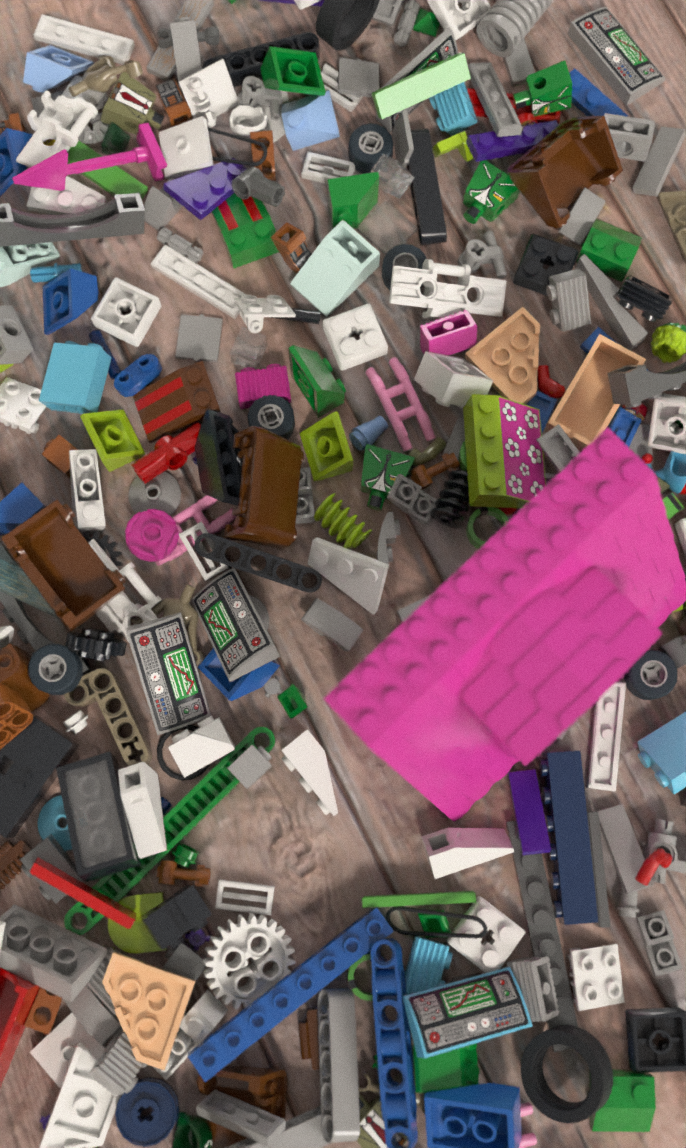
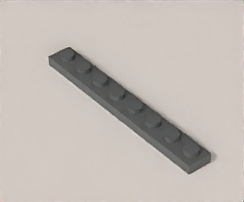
M516 820L506 822L509 840L514 848L512 856L533 957L548 956L550 958L549 963L551 964L550 969L553 975L554 992L558 1000L557 1004L559 1005L558 1010L560 1014L547 1020L548 1029L558 1025L578 1027L542 853L522 855ZM552 1045L554 1052L573 1049L566 1045Z

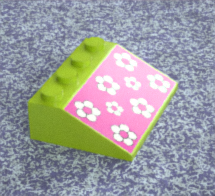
M472 394L463 407L470 506L523 508L546 486L544 454L537 442V439L542 436L540 410L498 395Z

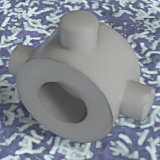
M279 676L270 678L264 685L266 691L264 696L267 698L270 695L281 694L284 691L281 689Z

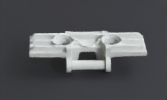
M75 75L62 95L58 96L55 101L52 100L50 92L46 90L41 96L44 110L40 116L37 117V113L34 110H31L27 115L29 124L35 133L16 158V161L31 168L64 149L68 152L70 146L75 147L78 143L79 135L90 119L95 118L98 114L96 106L105 93L87 90L73 97L69 87L82 81V77ZM48 139L56 140L52 146H47L43 143Z
M425 259L422 269L393 266L389 303L428 308L422 314V317L425 319L445 318V316L449 317V315L458 314L459 311L463 312L464 310H468L469 313L502 317L506 280L470 275V265L467 264L455 266L433 263V260ZM437 274L458 276V283L456 285L437 282ZM422 283L425 287L424 295H422L420 292V286ZM471 287L477 291V298L474 302H470L467 298V292Z
M92 539L88 544L105 566L112 572L117 569L123 577L126 576L148 603L145 606L139 603L133 604L126 594L122 592L96 613L110 632L117 631L122 633L129 642L126 630L127 627L131 626L130 620L135 616H139L143 623L158 619L151 609L161 602L162 599L159 596L156 597L133 569L135 565L132 562L119 570L99 544Z

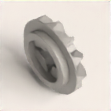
M98 113L95 118L90 119L89 122L93 125V130L91 131L88 125H86L79 135L78 141L93 144L104 140L108 136L110 125L100 121L102 113Z

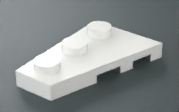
M66 176L65 189L63 191L31 187L27 208L29 211L44 214L67 215L94 209L106 204L107 199L106 196Z
M316 537L312 541L307 564L374 615L378 611L389 564Z

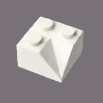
M427 351L424 353L414 378L422 386L424 392L436 398L435 401L438 404L446 407L453 404L462 409L472 394L487 395L493 383L491 378L465 358Z
M211 715L198 722L199 728L189 733L188 729L171 738L173 743L168 748L184 777L235 750V745L220 717L214 720Z

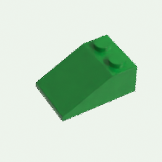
M295 345L289 347L291 376L316 416L319 418L343 404L346 389L340 379L335 380L331 372L333 370L326 358L322 359L316 351Z

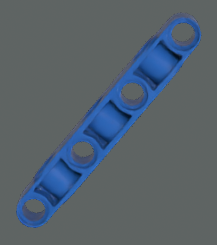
M386 938L377 941L371 948L372 995L385 1140L387 1148H414L418 1140L417 1102L411 1032L402 997L407 995L406 976L403 967L401 945L393 938ZM384 944H387L392 949L393 953L390 960L384 959L381 955V947ZM387 1005H391L397 1010L398 1016L395 1021L390 1020L386 1016ZM392 1068H397L401 1071L403 1075L402 1082L399 1083L392 1079ZM397 1132H402L407 1136V1146H402L397 1142Z

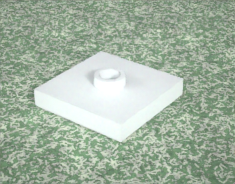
M203 116L159 132L161 152L167 163L164 173L165 178L168 180L170 178L176 179L213 165L207 120Z
M73 1013L68 1015L30 1051L32 1056L59 1088H61L77 1042L81 1043L97 1059L100 1058L107 1047L106 1045H100L82 1026Z

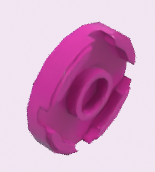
M147 509V511L134 514L128 521L125 530L126 545L131 553L141 560L148 562L161 561L169 557L176 549L179 540V530L174 519L166 512L157 509Z

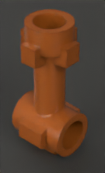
M447 452L442 455L443 461L427 469L424 464L410 471L412 481L420 485L422 490L433 484L431 478L446 470H449V472L456 470V468L460 467V464L454 452L450 454Z
M161 860V864L157 868L156 877L159 878L158 884L175 885V879L195 881L196 887H203V885H209L211 868H205V865H198L197 870L177 868L178 863L175 861Z

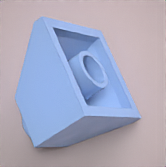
M52 45L27 52L23 83L31 85L32 89L37 92L44 93L46 90L56 88L73 79L75 75L78 76L86 72L94 62Z
M329 90L326 91L324 96L311 95L282 104L281 115L284 129L293 151L340 137Z

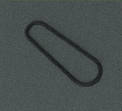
M208 127L210 132L259 145L264 151L262 158L258 162L212 156L213 161L247 166H258L265 161L267 148L264 143Z
M393 906L386 913V921L391 928L403 935L476 939L482 938L487 934L486 923L481 918L473 915L405 906ZM401 910L470 919L479 922L483 927V932L480 934L405 931L397 928L391 922L390 914L393 911Z

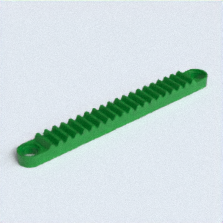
M257 727L252 730L235 747V750L225 756L163 817L166 851L140 858L142 865L102 877L92 888L117 903L122 900L240 783L229 771L228 767L251 745L258 749L254 744V738L257 734H267L270 742L264 749L268 753L273 750L276 743L273 732L266 727ZM78 901L65 915L64 926L75 934L84 935L105 916ZM77 912L83 913L87 917V924L82 929H78L72 924V918Z

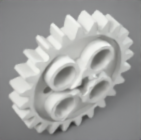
M250 913L247 921L241 915H238L237 924L228 919V929L225 930L222 927H218V931L221 934L220 937H210L215 944L214 947H205V951L211 957L203 959L205 966L210 967L203 971V974L206 978H211L207 985L210 989H214L213 994L216 998L222 996V1002L226 1006L232 1001V1006L235 1009H238L241 1003H243L244 1008L289 974L291 970L288 966L296 963L292 957L288 956L294 953L295 949L288 945L291 942V938L288 935H283L286 930L281 925L276 927L277 922L273 919L267 922V918L262 914L256 920L255 915ZM261 936L260 943L256 947H250L252 939ZM231 951H236V957L230 962H225L226 955ZM250 957H252V958H251V962H252V963H251L250 965H248L247 959L250 958ZM268 961H273L271 969L263 972L264 964ZM248 976L247 983L244 986L238 987L239 979Z

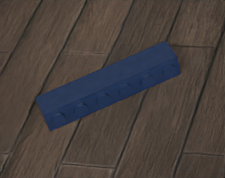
M581 750L543 754V759L539 761L541 776H545L546 787L542 788V797L544 804H548L549 815H545L547 831L551 832L552 843H550L551 851L548 853L549 860H553L554 872L550 873L552 889H556L557 901H553L555 918H559V922L564 925L598 923Z

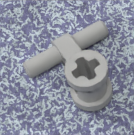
M246 77L242 83V91L237 98L238 105H249L257 108L259 105L270 106L271 119L279 120L281 118L280 105L282 104L281 91L265 88L263 82L257 77Z
M487 231L484 234L486 244L477 239L470 240L465 247V251L458 258V265H470L471 273H475L481 264L493 263L497 277L500 279L506 277L507 272L503 263L504 255L501 247L497 245L493 231Z

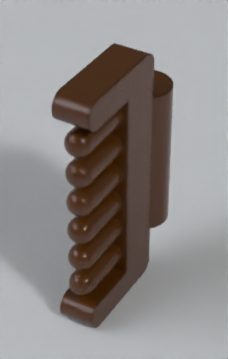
M7 840L0 847V878L6 884H10L11 880L5 873L11 879H15L16 875L13 871L16 874H20V868L23 864L19 856L22 858L25 853L32 849L25 840H20L15 846L11 841ZM0 880V893H1V889H5L6 886H5V884Z
M318 1008L308 1009L307 1021L298 1023L301 1059H311L313 1070H320Z

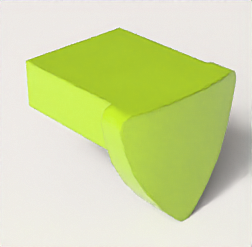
M463 131L436 143L432 147L435 158L458 149L466 162L473 160V155L466 144L468 139L466 132Z

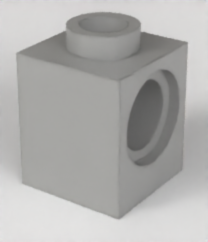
M251 745L228 769L246 789H249L272 767L268 762L272 757L262 746L256 749Z

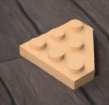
M521 307L467 351L465 359L493 380L491 386L502 397L526 404L537 393L540 323L524 307Z
M113 952L102 982L114 1004V1010L123 1031L126 1032L135 1059L165 1070L196 980Z

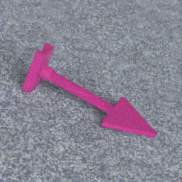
M149 123L139 124L136 141L139 147H135L131 151L67 164L68 152L64 149L14 176L12 180L14 184L63 191L67 175L132 162H146L153 180L156 182L164 180L161 169L167 168V163Z

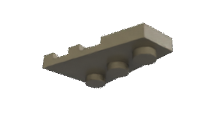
M686 191L661 192L658 194L657 199L686 263Z

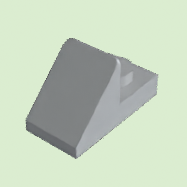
M152 186L144 204L145 222L159 232L183 206L166 193L163 187L158 190Z

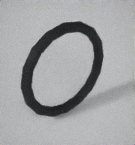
M190 724L164 733L160 738L157 747V760L161 769L171 778L181 781L192 780L202 775L210 766L208 764L184 777L171 771L163 760L162 749L165 741L172 733L186 729L195 731L199 727Z

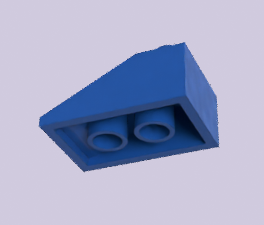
M485 1083L425 1093L427 1148H519L521 1142L520 1087Z

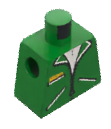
M561 61L526 77V90L513 94L515 108L519 109L530 106L531 113L534 116L571 108L572 80L566 61Z
M486 160L480 161L464 194L463 204L468 209L463 216L471 224H475L480 217L492 222L519 197L520 191L511 181L508 174Z
M366 444L361 492L370 494L367 502L368 508L376 511L382 510L384 501L388 499L387 496L398 474L408 477L415 457Z

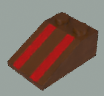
M203 361L177 369L133 396L149 443L155 442L164 436L181 433L196 422H199L201 425L205 412L208 409L221 413Z

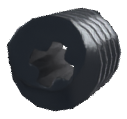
M453 470L448 473L449 480H446L443 484L445 489L440 491V498L435 501L437 508H432L430 514L439 523L459 529L454 522H462L464 520L459 511L468 512V508L463 505V502L470 503L469 496L467 495L469 493L468 473L463 470Z

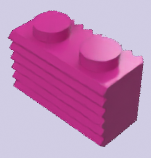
M468 310L459 311L458 314L454 313V315L445 316V318H440V320L436 319L435 322L431 321L425 325L421 324L420 349L423 354L425 351L443 355L463 352L476 345L477 324Z
M270 364L266 366V369L263 368L261 370L247 367L235 373L240 410L250 408L255 400L268 395L280 396L289 403H292L287 366L281 367L280 364Z

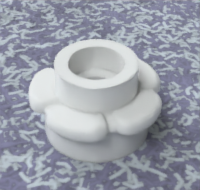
M81 709L72 714L63 722L67 728L65 731L70 732L72 730L74 734L78 733L88 725L85 721L88 715H84Z

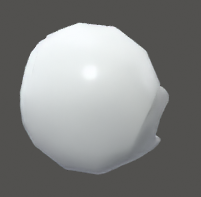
M239 105L232 110L229 117V125L235 135L250 139V132L265 131L268 116L263 114L261 107L254 108L249 105Z

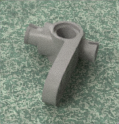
M655 819L654 832H648L647 843L643 848L644 859L648 858L659 846L665 849L666 853L672 855L670 866L663 868L659 865L652 877L653 882L665 884L666 870L686 874V862L677 860V837L671 836L674 822Z

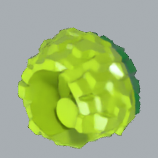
M669 322L655 329L651 341L652 353L662 363L676 362L681 359L683 354H686L685 325Z

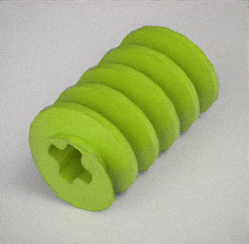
M333 493L320 504L314 514V520H322L321 527L323 529L330 527L329 535H337L336 542L339 544L345 542L344 548L355 549L372 533V529L363 532L362 529L365 522L363 521L356 525L355 521L358 515L355 514L348 517L347 515L351 508L347 507L341 510L340 507L343 500L333 502L336 494Z

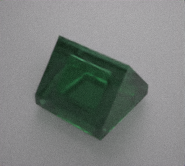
M114 122L110 123L101 143L102 153L107 155L125 152L131 138Z

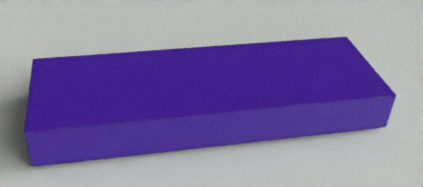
M536 769L508 772L509 787L522 855L549 853L551 847Z

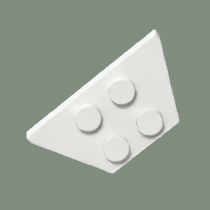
M77 1042L39 1148H93L103 1146L121 1095H112L106 1088L89 1076L88 1073L98 1059L81 1043Z

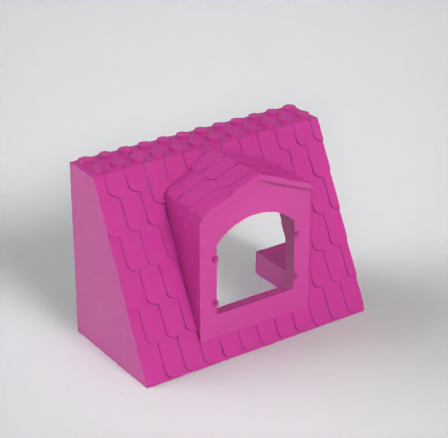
M607 427L323 698L372 751L452 821L455 822L463 817L477 800L487 794L492 785L509 772L516 762L521 761L526 766L593 706L663 634L658 627L663 624L674 610L678 609L686 601V577L678 557L679 554L673 539L674 535L666 516V509L655 473Z

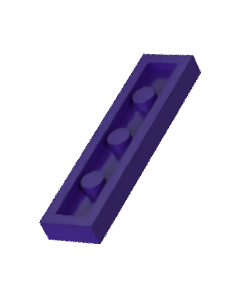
M555 120L522 126L521 135L497 137L495 131L469 135L466 144L476 162L528 152L559 124Z

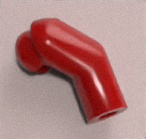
M548 365L538 366L537 383L539 391L551 398H562L566 391L565 387L550 378Z
M656 849L644 860L635 879L641 884L648 886L659 865L663 868L670 866L672 855L666 853L665 849Z

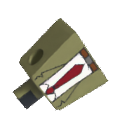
M123 72L103 108L100 121L137 135L139 124L149 123L150 126L159 130L165 116L153 110L156 95L136 79L130 78L128 73Z
M359 1093L360 1134L357 1142L361 1148H387L381 1096L376 1095L368 1103ZM402 1132L396 1133L397 1142L404 1146L408 1141L407 1136Z

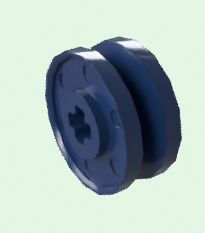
M150 1076L138 1079L130 1092L122 1094L117 1102L115 1118L117 1128L124 1139L133 1145L148 1147L157 1145L169 1135L177 1122V1115L180 1110L178 1095L173 1087L161 1078ZM151 1106L153 1112L144 1116L142 1111Z

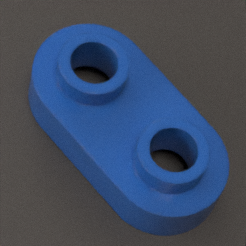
M142 355L115 377L114 387L123 397L134 396L160 375L162 365L155 355Z

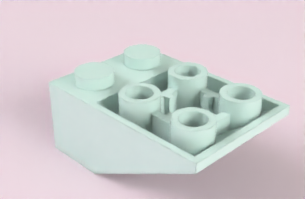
M342 220L325 236L291 281L290 285L325 317H328L379 267L380 252Z
M53 243L0 247V287L8 286L30 274L32 267H43L59 258L60 254Z

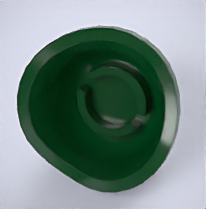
M186 1112L178 1113L172 1148H212L213 1132L208 1120L199 1115H189Z

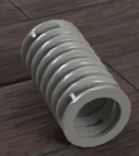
M497 0L477 25V35L480 42L494 55L499 57L510 56L554 0ZM497 31H498L499 33H501V34L506 38V40L503 39V38L497 33Z

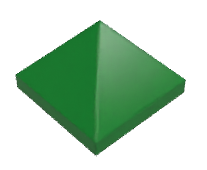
M420 8L413 31L436 37L440 22L433 11Z
M294 684L277 696L290 719H293L308 708L305 695Z
M418 913L424 932L451 933L446 916ZM425 936L426 938H442L434 936Z

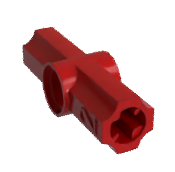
M196 422L175 437L168 435L160 438L156 442L153 451L131 464L144 484L167 469L177 470L187 462L188 455L195 452V444L201 428L200 423Z

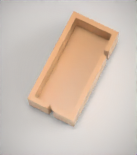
M599 334L549 419L544 431L548 432L559 424L575 447L582 452L607 428L620 405L613 403L607 373L626 365H643L646 359Z

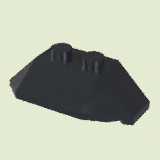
M208 409L205 412L195 444L202 493L221 502L239 506L243 459L238 458V452L242 450L233 447L234 434L239 431L232 425L233 420L230 415Z

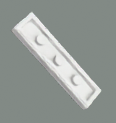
M43 14L34 32L36 41L97 58L101 55L111 56L115 63L122 65L130 59L135 46L132 39Z
M166 244L162 247L151 262L153 269L236 319L239 314V308L234 302V298H242V295H246L245 293Z
M617 681L595 703L587 788L616 791L626 690L625 682Z

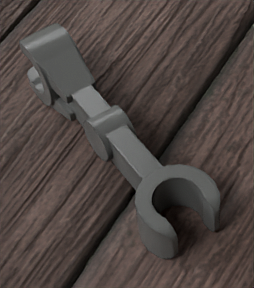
M209 27L204 32H197L198 42H206L212 46L220 43L219 29L217 27ZM166 28L159 29L158 37L167 38L165 40H158L159 47L167 49L173 46L171 30Z

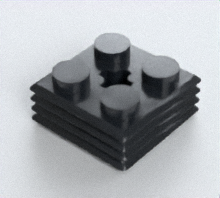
M533 233L525 248L513 283L548 296L546 287L550 285L549 276L571 271L579 251ZM543 265H548V269H544Z
M632 275L625 279L620 291L617 293L620 305L630 310L633 307L642 310L643 313L641 315L652 322H655L657 319H663L673 302L672 296Z
M679 1007L627 1009L625 1011L629 1068L634 1073L686 1071V1011ZM657 1033L663 1037V1041H659L658 1046L652 1042Z

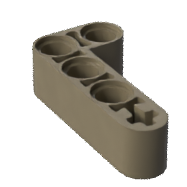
M100 668L82 676L79 684L71 692L64 694L66 701L77 707H86L97 701L127 765L131 766L143 761L149 765L152 760V751L116 675L107 669ZM108 675L110 678L109 685L104 689H100L98 687L99 678ZM79 687H83L85 691L83 699L75 701L73 697L74 691ZM119 699L121 701V709L113 714L109 710V705L113 700ZM130 723L133 732L128 738H123L120 730L124 724ZM134 743L137 750L144 752L140 756V762L133 760L132 757L136 755L135 750L132 746L128 745L126 747V744Z

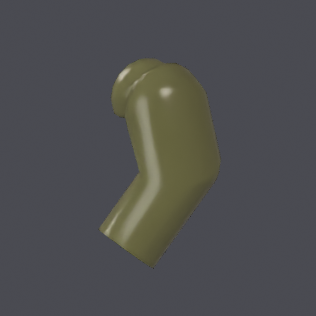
M437 437L422 453L419 449L415 448L408 456L415 457L414 466H420L435 459L446 447V443L442 438Z

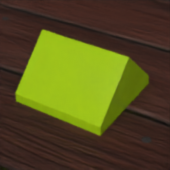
M124 410L83 413L80 416L103 464L109 472L145 455Z
M334 411L300 432L314 481L353 471V458L338 412Z

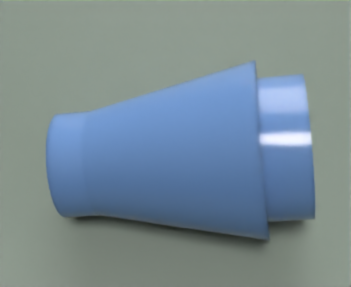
M378 416L373 420L354 427L349 434V439L357 450L362 451L365 449L366 444L373 445L379 436L388 429V424L382 416Z

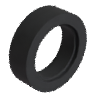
M324 0L316 21L317 35L337 51L348 48L365 31L377 10L380 0Z
M558 1025L535 1036L524 1050L521 1059L522 1083L530 1101L546 1117L560 1123H578L600 1110L609 1099L613 1087L612 1065L604 1047L586 1030L572 1025ZM552 1045H566L573 1048L587 1063L591 1075V1086L587 1097L583 1101L569 1102L563 1100L548 1086L543 1073V1060L547 1050Z

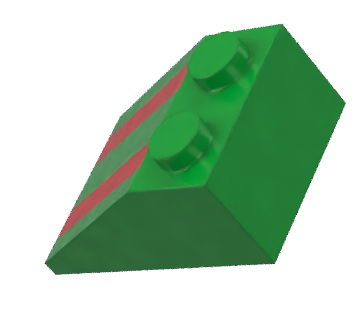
M234 193L211 212L233 269L279 253L271 239L276 233V229L261 200L251 196L244 200Z

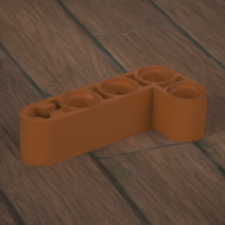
M0 683V749H2L32 722L33 714L21 693Z

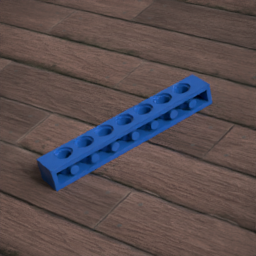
M371 908L188 1052V1058L204 1082L209 1080L369 952L374 943L385 939L393 933V929L378 908Z

